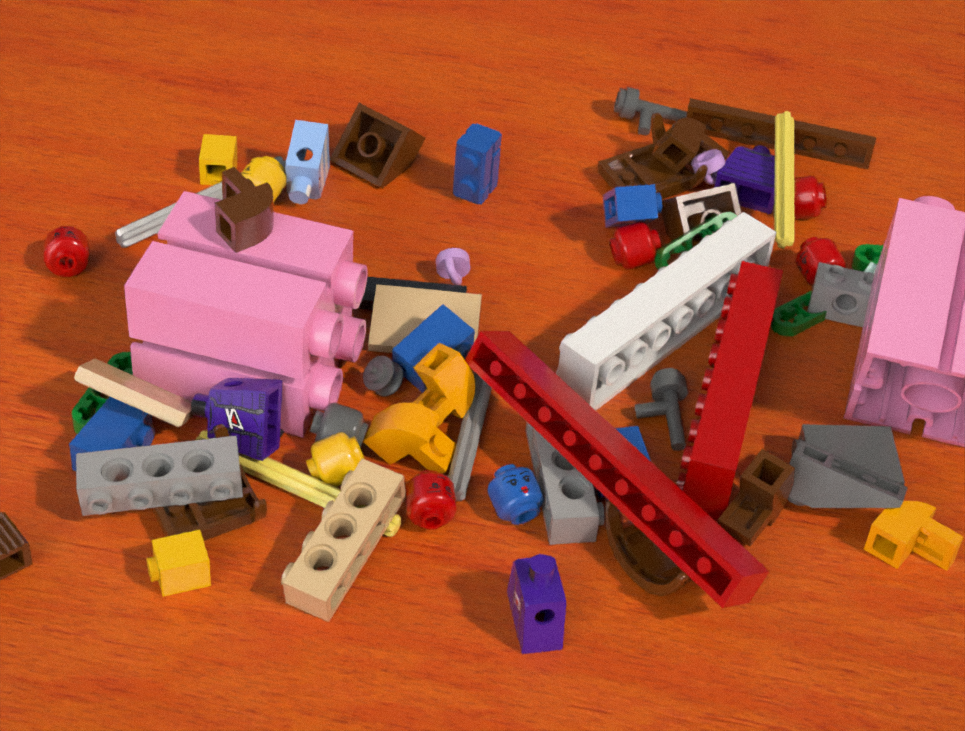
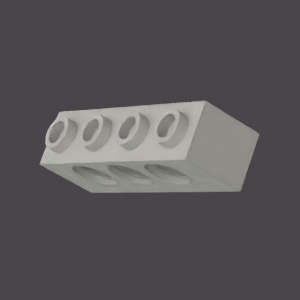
M819 262L807 312L821 313L827 311L825 319L863 327L874 273L861 272Z
M526 421L525 431L534 474L544 494V502L541 507L549 545L596 542L598 526L604 524L602 502H596L595 498L597 488Z
M237 436L76 454V485L82 516L243 497Z

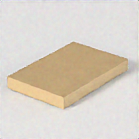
M376 284L368 351L392 353V349L442 304L475 330V342L478 336L482 294Z
M93 359L80 365L74 376L75 381L177 427L182 426L194 416L191 413V401L98 359Z

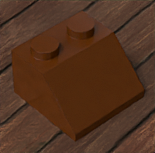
M358 103L330 161L384 188L412 166L426 138L379 112Z
M735 183L662 200L661 212L666 234L671 240H674L716 214L732 212L738 216L741 214ZM696 234L693 237V248L703 239L701 235Z

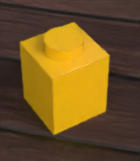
M203 135L199 155L200 185H215L222 182V171L233 167L237 168V136Z
M200 530L152 540L153 557L146 558L151 582H159L163 597L211 586L210 561Z

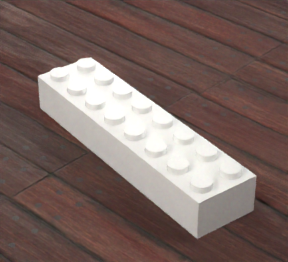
M745 212L733 220L726 221L715 233L705 236L694 248L684 251L673 263L667 267L660 268L652 278L645 283H639L631 293L621 300H615L607 310L598 316L590 318L586 325L575 333L565 336L559 347L560 358L556 374L593 409H599L721 316L725 296H733L727 294L731 273L738 275L742 261L768 267L776 231Z

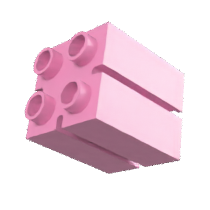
M184 191L158 231V239L166 240L167 244L152 241L124 285L129 337L143 340L142 344L133 342L130 346L133 376L191 402L197 393L209 395V391L213 386L227 378L283 380L280 428L283 429L284 433L304 437L316 410L325 411L330 403H337L343 380L342 369L337 367L341 360L355 363L361 353L365 339L366 321L352 317V309H357L362 301L367 283L368 269L366 265L353 262V231L273 212L274 226L271 234L261 243L235 253L216 232L215 202L220 201V199Z
M924 196L914 201L899 198L887 239L885 240L874 273L844 419L873 426H891V429L894 431L910 434L914 419L920 418L925 420L922 437L965 447V212L955 210L950 202L939 197Z

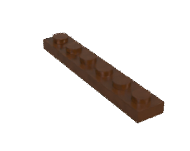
M690 98L686 118L698 120L706 125L704 131L706 135L755 146L762 145L775 150L776 116ZM794 120V154L863 169L869 168L876 137Z

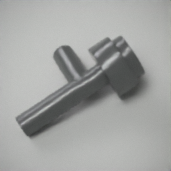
M626 87V89L620 88L615 100L614 112L619 113V117L631 120L634 117L635 111L640 112L638 133L644 136L650 134L651 117L654 113H659L662 118L676 122L681 118H686L687 111L640 100L639 89Z
M661 369L653 375L650 383L652 398L655 402L636 404V417L640 419L666 415L671 448L679 451L685 449L686 446L679 402L688 395L687 381L685 376L677 369Z

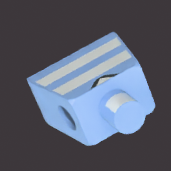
M295 120L285 165L287 194H289L292 202L305 204L309 199H319L330 168L328 124ZM307 149L313 153L310 160H304Z

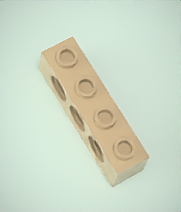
M363 458L354 471L350 470L347 472L341 485V492L335 501L330 500L322 513V521L316 531H310L307 534L298 559L295 563H289L283 572L281 584L283 585L287 604L327 622L331 620L406 498L403 475ZM359 505H367L364 508H356ZM341 535L349 536L345 539H336V537ZM322 566L330 567L324 571L315 570Z

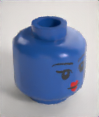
M514 464L499 468L494 473L495 478L489 483L487 489L488 496L498 517L503 521H511L514 525L524 524L537 517L540 513V507L544 502V494L534 473L527 467H516Z

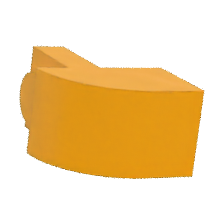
M438 343L413 367L427 387L413 403L425 406L440 415L436 427L440 426L445 417L450 413L462 419L471 407L475 395L473 372L460 352Z
M405 402L393 404L376 414L363 440L368 447L390 465L410 454L426 469L442 474L447 471L456 448V443L436 427L440 415L425 406Z
M903 501L900 508H886L872 523L864 550L896 569L901 566L913 551L947 571L955 561L963 536L933 519L936 510L934 506L918 501Z

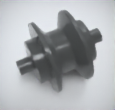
M386 356L373 358L367 364L363 373L364 385L380 396L392 395L399 389L403 381L402 367Z

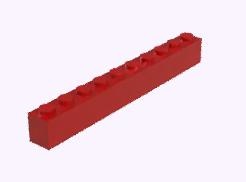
M480 331L465 358L468 366L721 608L749 603L770 571L510 331Z

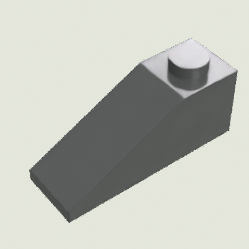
M800 440L789 463L795 467L793 487L787 500L799 506L807 505L812 508H900L908 489L904 485Z

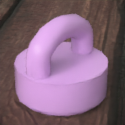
M717 149L702 152L693 158L691 162L695 173L700 166H707L708 170L704 179L707 184L715 183L718 170L726 163L722 152Z
M448 248L441 251L436 257L437 273L445 279H450L453 285H461L462 277H465L471 269L469 254L459 248Z

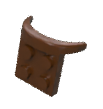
M654 113L651 117L653 144L598 161V172L612 189L615 187L655 184L656 193L659 192L662 199L700 185L704 181L708 170L706 165H702L694 174L684 166L678 173H675L652 155L656 142L666 133L662 116L659 113Z
M219 424L214 428L215 438L229 437L228 430L223 424ZM240 464L243 497L189 503L186 505L162 506L152 508L165 537L200 530L203 541L264 519L267 515V502L265 499L259 500Z
M609 500L606 502L605 523L610 547L618 563L637 585L650 594L666 596L693 581L637 526L633 524L623 529L618 508Z

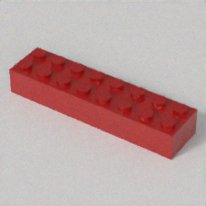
M745 261L741 262L738 275L731 273L727 294L733 296H725L721 319L718 321L714 338L715 342L720 343V345L712 344L708 365L714 368H706L701 390L707 391V395L699 393L694 415L701 418L700 420L692 419L687 441L694 443V445L685 446L680 469L687 470V473L680 472L677 486L716 521H718L719 517L728 507L783 275V270Z

